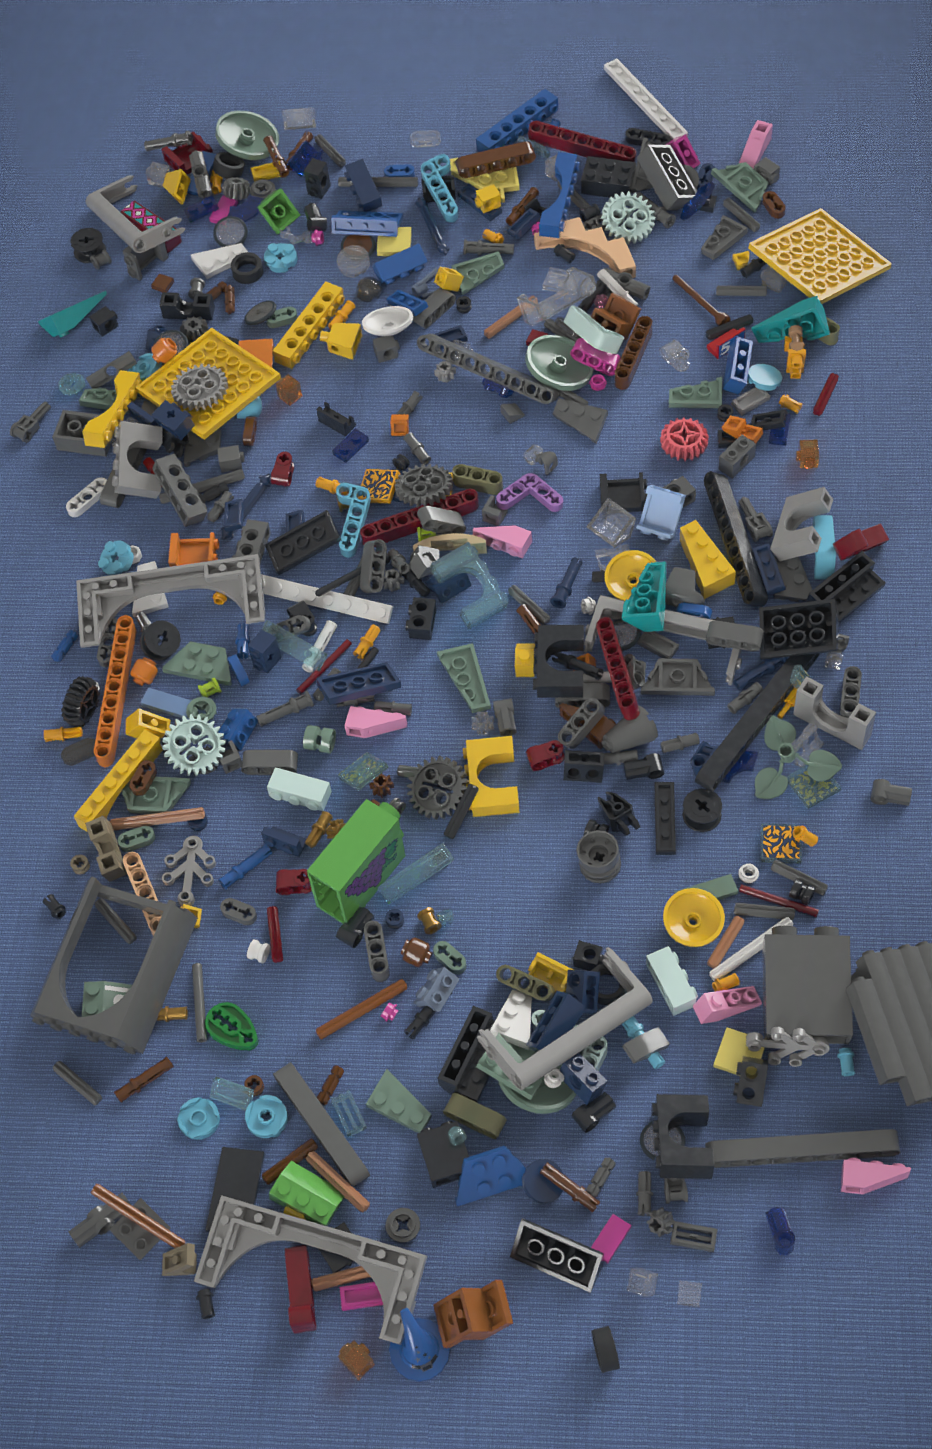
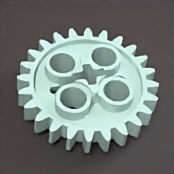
M629 191L627 195L621 192L620 197L617 194L614 195V199L610 197L603 207V214L601 216V219H604L602 225H607L605 231L610 230L609 236L614 234V239L624 237L627 244H629L630 240L635 244L637 239L640 242L643 237L646 239L655 225L653 223L655 221L653 216L655 211L650 210L652 205H646L648 200L642 201V195L637 198L636 193L631 196Z
M190 714L188 720L185 716H182V722L176 719V726L169 725L171 731H165L167 737L163 738V742L166 744L163 745L162 750H168L164 753V757H170L168 764L175 763L173 766L174 770L180 767V774L187 770L188 776H190L191 771H194L195 776H198L199 771L205 775L206 768L213 771L212 764L215 766L219 765L218 760L223 758L220 753L225 752V748L221 747L225 745V741L220 740L224 736L223 733H218L220 727H213L215 721L207 723L208 717L201 720V716L198 715L197 719H194L193 715ZM193 729H198L201 731V734L195 736L191 733V731ZM204 736H208V738H205L202 741H200ZM181 739L186 744L184 746H178L175 742ZM191 743H198L197 748L195 746L190 747ZM209 744L213 749L206 751L202 746ZM187 750L183 755L179 754L180 752ZM188 755H194L197 759L195 761H189L186 757Z

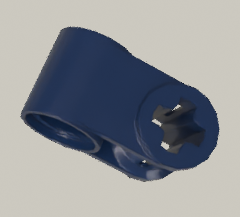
M705 741L700 743L690 760L695 777L719 745L712 746Z

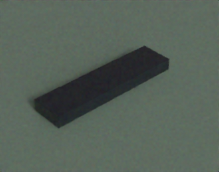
M654 782L656 855H676L674 782Z

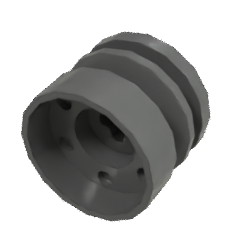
M599 830L582 836L577 844L576 851L583 876L593 883H605L614 879L621 869V858L617 840L608 832Z

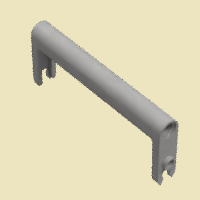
M126 176L90 193L86 197V205L137 253H143L185 231V228L182 227L174 231L172 230V226L180 223L182 220L181 218L174 217L141 232L111 204L136 191L137 185H131L129 188L124 186L125 183L132 181L134 176Z
M600 595L591 624L586 626L584 652H592L598 635L597 621L604 617H609L612 620L622 618L625 601ZM665 610L663 631L706 640L709 623L715 620ZM732 649L726 672L725 682H728V685H732L736 669L740 670L742 659H740L741 649Z
M606 948L607 952L603 955L605 959L602 962L627 993L522 1063H517L488 1029L479 1030L481 1036H477V1039L486 1050L487 1056L497 1063L517 1089H525L652 1004L653 1000L649 991L631 972L628 964L622 961L611 948Z

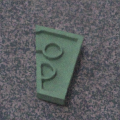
M499 251L451 266L452 269H455L464 276L460 286L462 296L504 269V262Z
M718 377L715 381L711 382L707 380L701 381V384L694 386L689 384L669 389V408H719L722 405V377Z
M106 388L85 389L79 399L80 406L108 410L117 398L116 390H107Z
M498 1033L495 1038L517 1063H522L524 1060ZM486 1052L476 1066L529 1100L533 1098L543 1082L541 1079H538L523 1090L517 1089L497 1063L487 1056Z
M388 1069L385 1070L366 1103V1107L417 1133L426 1128L432 1117L431 1113Z

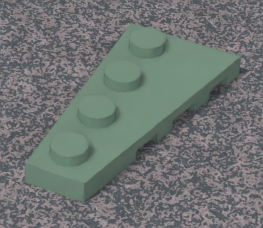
M473 643L438 651L437 656L471 712L476 713L491 709Z

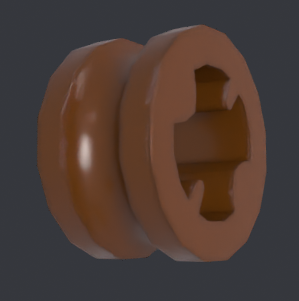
M252 1075L245 1080L244 1087L250 1096L255 1097L262 1094L264 1083L259 1076ZM253 1082H257V1085H259L256 1086L255 1090L251 1088Z

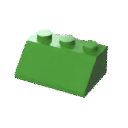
M290 1161L269 1192V1199L284 1208L288 1206L303 1214L307 1221L327 1227L345 1198L329 1182L293 1161Z

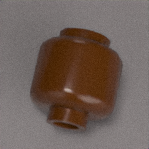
M415 937L410 940L407 939L401 950L403 960L416 967H421L423 963L428 964L432 956V952L429 951V943Z

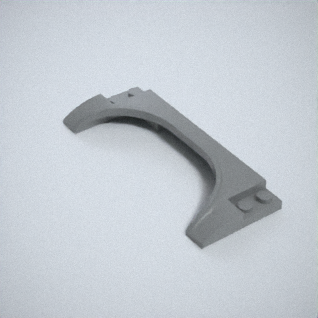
M258 554L76 580L81 648L100 645L102 637L112 619L131 602L148 595L188 589H209L220 592L231 598L245 614L246 624L265 622L264 593L262 590Z
M221 1195L194 1282L215 1288L230 1267L244 1254L260 1245L275 1241H293L339 1254L362 1266L378 1287L384 1308V1321L379 1338L399 1345L402 1344L404 1326L400 1311L408 1308L411 1314H413L416 1304L415 1298L428 1256Z

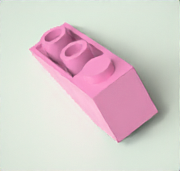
M757 120L751 130L739 163L746 162L754 169V165L759 162L771 141L773 124Z
M518 526L473 528V535L485 539L487 546L509 553L514 557L523 558L532 543L531 531Z
M350 706L345 722L346 735L360 738H368L407 728L406 715L397 712L388 713L379 709L370 710L361 706Z
M750 986L704 993L693 1005V1008L700 1023L705 1024L717 1022L762 1005V1002L755 987Z
M849 1158L844 1160L842 1165L841 1192L863 1195L908 1178L911 1168L905 1167V1165L900 1163L885 1165L880 1161H870L869 1163L861 1162L857 1158Z

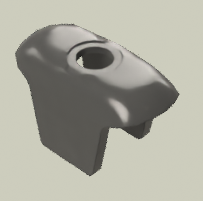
M674 567L666 582L665 604L678 607V604L682 602L705 605L704 597L695 591V571Z

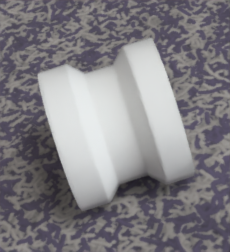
M255 939L252 940L247 951V958L251 960L257 959L258 962L265 963L270 953V945L267 943L260 944Z

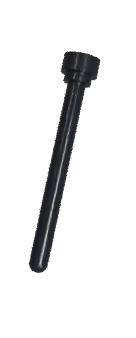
M387 552L385 565L390 563V557ZM362 566L317 589L315 595L320 597L361 575Z

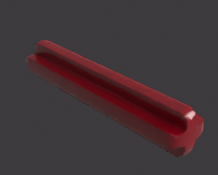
M831 373L813 408L814 415H822L838 382V374Z
M276 906L267 908L272 961L278 963L283 961L278 909Z

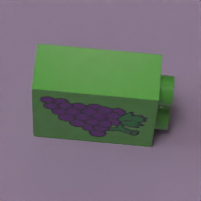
M366 799L307 870L316 906L342 924L348 923L359 907L366 906L406 856L402 839L404 833L400 829L399 823L401 816L393 806L386 802H382L377 806Z

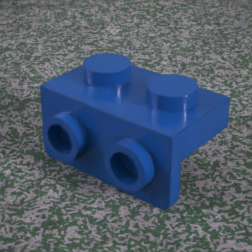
M232 709L218 732L224 734L220 740H224L225 744H229V741L232 740L236 749L242 750L258 723V719L248 709Z

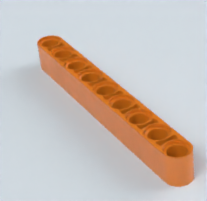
M128 615L121 616L116 623L96 734L94 755L101 767L111 766L116 755L137 633L134 621Z

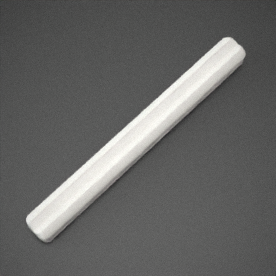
M785 917L773 927L793 926V922L789 917ZM773 927L711 970L709 975L712 980L715 981L717 978L720 980L762 950L765 934H772Z

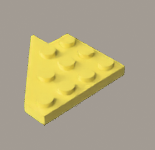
M457 158L450 159L451 174L467 184L470 183L478 190L494 184L501 195L502 203H505L504 192L520 190L516 167L464 179L459 176L455 161Z

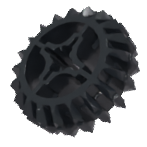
M82 676L74 679L73 683L69 685L61 709L63 720L66 723L75 727H83L89 722L96 707H98L100 695L98 682L92 678Z

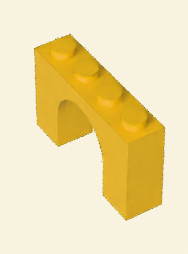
M512 736L466 740V748H463V757L468 759V764L464 765L465 773H467L466 776H469L468 784H473L479 788L469 810H472L473 817L520 813L517 786L490 788L483 785L478 779L480 772L489 765L515 762Z

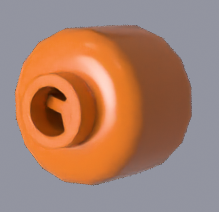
M160 338L151 348L152 358L157 363L162 362L166 364L177 354V345L170 338Z
M143 657L136 660L130 675L134 678L133 682L143 686L144 683L151 684L158 673V668L154 661Z

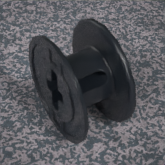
M83 228L72 235L70 240L71 247L74 249V256L79 262L92 263L90 260L91 256H96L102 253V250H106L105 244L102 242L101 232L94 228Z
M164 620L151 623L141 634L140 646L144 654L156 661L166 660L177 651L181 642L178 629L172 623ZM160 636H163V639H162V641H161L162 644L159 646V645H158V642H159L160 639H158V638H159Z
M703 788L695 789L688 793L683 801L682 817L684 823L688 828L696 832H708L716 828L722 816L723 805L721 798L715 792Z

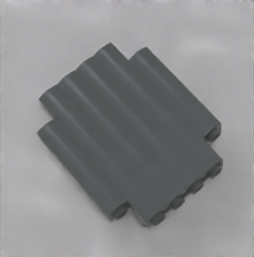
M923 941L915 946L905 944L898 947V949L887 947L880 950V952H874V950L863 952L862 957L856 961L858 968L851 975V984L846 988L879 1085L898 1082L907 1106L932 1102V943Z

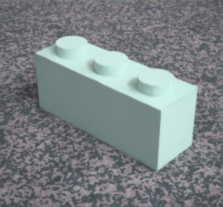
M276 767L267 785L269 796L273 799L289 801L293 805H303L314 811H324L332 792L329 782Z
M668 946L647 955L646 965L672 1015L675 1016L693 1008L698 995L693 986L690 987L686 971L684 969L681 970L678 965L679 958L677 954L672 952Z

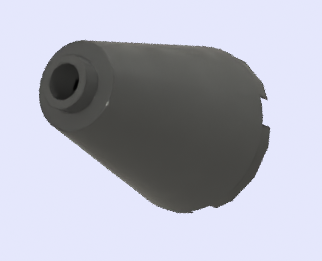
M639 706L640 714L636 719L626 720L623 717L603 736L602 745L606 751L614 753L656 740L658 731L653 720L649 721L647 718L649 713L643 707Z

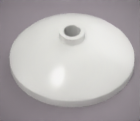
M400 306L380 308L363 318V329L373 335L392 336L400 333L411 324L413 314L408 308Z

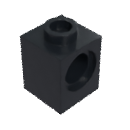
M106 306L89 316L92 327L102 337L118 327L116 313L113 310L110 311Z
M579 940L573 957V967L591 971L596 966L604 964L602 962L605 959L603 947ZM588 955H592V956H594L595 958L589 960V959H586L585 957L588 956Z

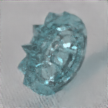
M78 373L66 374L58 382V388L63 395H77L78 392H83V388L86 387L84 377Z

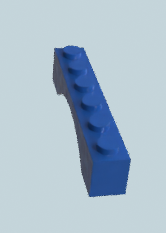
M561 152L557 154L555 177L558 179L562 190L557 200L542 212L539 223V236L559 238L560 233L564 232L565 222L563 221L564 219L567 220V207L570 208V195L573 196L574 192L573 183L576 184V172H579L580 169L577 154Z

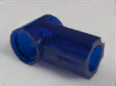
M784 1207L772 1208L765 1212L775 1242V1249L781 1255H789L795 1247V1235L791 1231ZM781 1239H788L790 1244L783 1245L779 1241Z

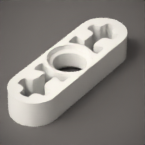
M102 477L96 478L66 504L68 514L71 517H79L100 500L101 492L107 480ZM86 495H92V498L89 500L83 499Z

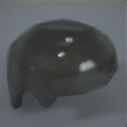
M365 277L358 282L356 295L361 301L371 302L373 298H379L383 290L382 284L374 277Z

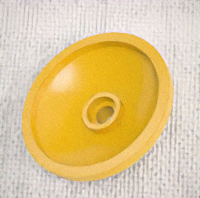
M638 550L624 551L616 555L608 563L605 570L607 589L615 598L623 601L628 600L631 596V590L637 586L639 577L647 563H654L656 560L649 554Z
M688 888L675 893L667 901L663 912V923L667 933L676 942L689 947H701L713 942L720 935L725 921L724 910L719 900L711 893L698 888ZM694 920L696 924L691 925L689 921Z

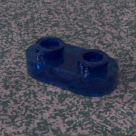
M483 378L482 385L484 389L496 391L503 398L513 396V390Z

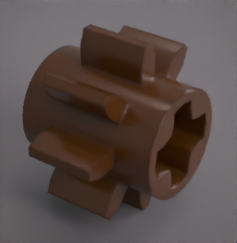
M380 773V775L373 778V782L369 783L370 789H373V796L378 795L383 798L386 795H391L390 789L394 788V783L390 782V775L386 777Z

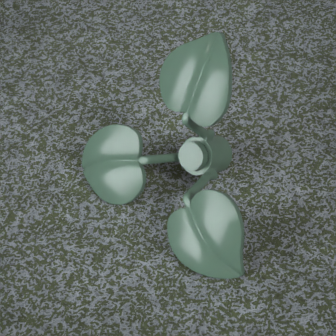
M772 715L766 725L764 739L769 749L773 751L778 750L781 758L779 761L780 767L778 772L771 767L764 768L758 772L755 778V795L760 799H773L782 795L788 787L787 777L781 775L784 763L794 761L795 758L809 765L807 768L808 775L813 780L819 782L832 778L842 769V764L835 755L825 750L813 751L809 756V761H806L798 753H795L792 746L797 736L794 726Z

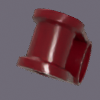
M281 452L277 455L271 472L272 485L290 487L295 466L289 452Z
M557 740L535 745L526 750V755L533 771H540L544 768L560 764L565 758L563 744Z
M283 869L276 872L277 894H307L312 891L307 869Z

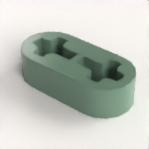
M294 307L278 309L266 320V323L270 328L292 324L298 318L297 310Z
M141 826L124 832L118 837V844L124 852H131L148 846L155 841V833L150 826ZM144 833H148V838H144ZM129 839L130 843L128 845L125 844V840Z
M440 941L434 945V957L450 972L458 975L466 970L465 957L448 942ZM446 948L448 956L444 953L439 954V949L444 950ZM452 959L457 963L461 961V966L456 965L454 967Z

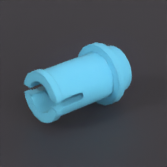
M851 1048L839 1049L837 1057L840 1058L842 1076L855 1075L853 1065L854 1052H852Z

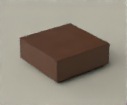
M159 273L151 287L160 292H168L174 283V278Z

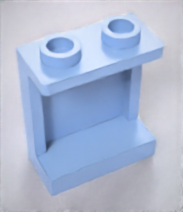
M649 485L646 490L648 495L640 523L637 524L636 528L641 530L640 533L646 535L653 533L658 535L657 538L667 541L668 538L671 539L675 536L686 495L655 485Z

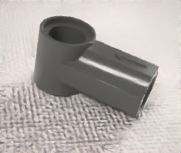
M512 698L493 701L494 714L498 721L500 735L512 736L516 733Z
M876 779L873 781L870 799L878 805H885L890 802L909 806L912 788L891 785L885 779Z

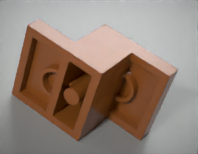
M611 293L605 308H595L591 317L606 330L619 333L624 337V340H627L641 308L619 295Z
M494 1280L482 1288H460L433 1304L443 1348H451L464 1340H485L513 1324L502 1280Z

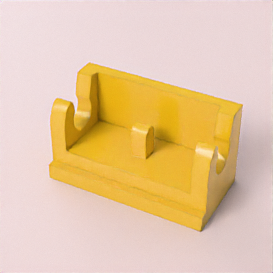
M537 952L528 971H530L529 975L551 984L555 989V993L557 991L566 993L568 969H573Z

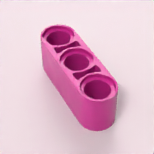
M583 338L576 340L570 352L574 360L608 376L615 375L616 367L621 358L618 354L594 348Z

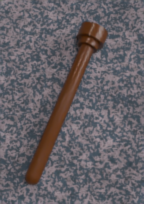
M678 275L673 276L674 282L715 317L718 326L730 322L731 318L726 313L718 312Z

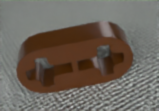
M773 191L765 192L762 203L769 214L775 219L784 217L786 207L779 196Z
M246 417L243 431L244 446H254L257 430L256 417Z
M146 760L141 762L129 783L132 793L136 796L146 794L156 777L157 769L152 761ZM151 768V771H147L145 774L144 770Z

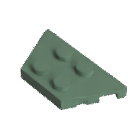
M746 162L728 165L725 169L717 170V168L711 170V174L754 213L757 211L763 194L768 187V181Z
M190 641L162 668L163 673L208 682L215 678L218 684L232 685L227 652L222 647Z
M155 777L146 794L136 796L132 793L129 781L123 788L122 794L129 813L154 814L169 812L191 785L190 778Z

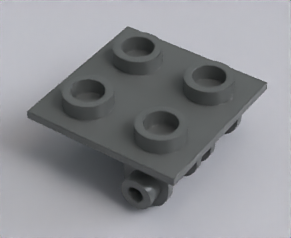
M142 1198L133 1205V1207L168 1230L171 1229ZM124 1215L110 1229L113 1235L139 1260L160 1240Z

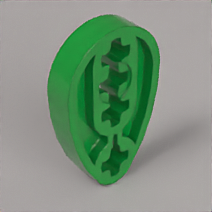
M224 1002L210 1009L206 1016L205 1025L209 1035L222 1045L238 1050H253L257 1047L259 1040L255 1027L241 1008L233 1003ZM221 1014L222 1019L225 1021L229 1019L230 1025L236 1026L237 1030L230 1031L227 1024L223 1025L220 1019L214 1018V1015ZM252 1036V1042L245 1041L244 1037L251 1038Z

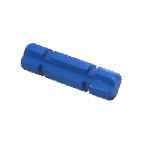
M73 630L67 632V637L62 639L56 648L57 651L55 650L51 655L54 661L60 662L64 656L62 655L67 653L73 644L72 641L74 642L77 639V632Z

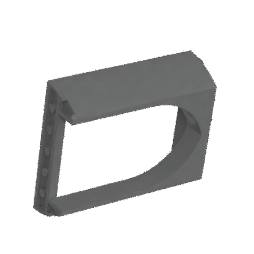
M90 877L30 1014L33 1018L32 1022L42 1026L44 1023L50 1024V1027L57 1031H62V1029L69 1030V1034L80 1037V1035L87 1036L86 1039L98 1043L100 1040L111 1048L116 1049L119 1046L130 1054H135L136 1052L143 1054L198 918L188 909L177 907L176 902L173 900H168L167 904L104 886L96 878ZM100 897L161 915L162 917L139 973L129 991L109 1009L92 1016L77 1017L66 995V972L96 898Z

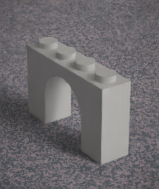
M120 421L118 427L114 429V437H116V443H114L113 453L116 454V459L113 461L115 475L112 479V486H115L114 493L156 499L161 492V484L154 474L141 473L135 470L128 462L127 451L132 448L158 450L162 444V427Z
M825 487L786 497L770 548L779 561L818 552L822 538L813 526L798 530L796 528L808 518L830 512L833 498Z
M806 677L796 692L793 715L862 750L872 735L876 712L858 703L849 718L840 716L831 711L823 702L822 693L824 685Z

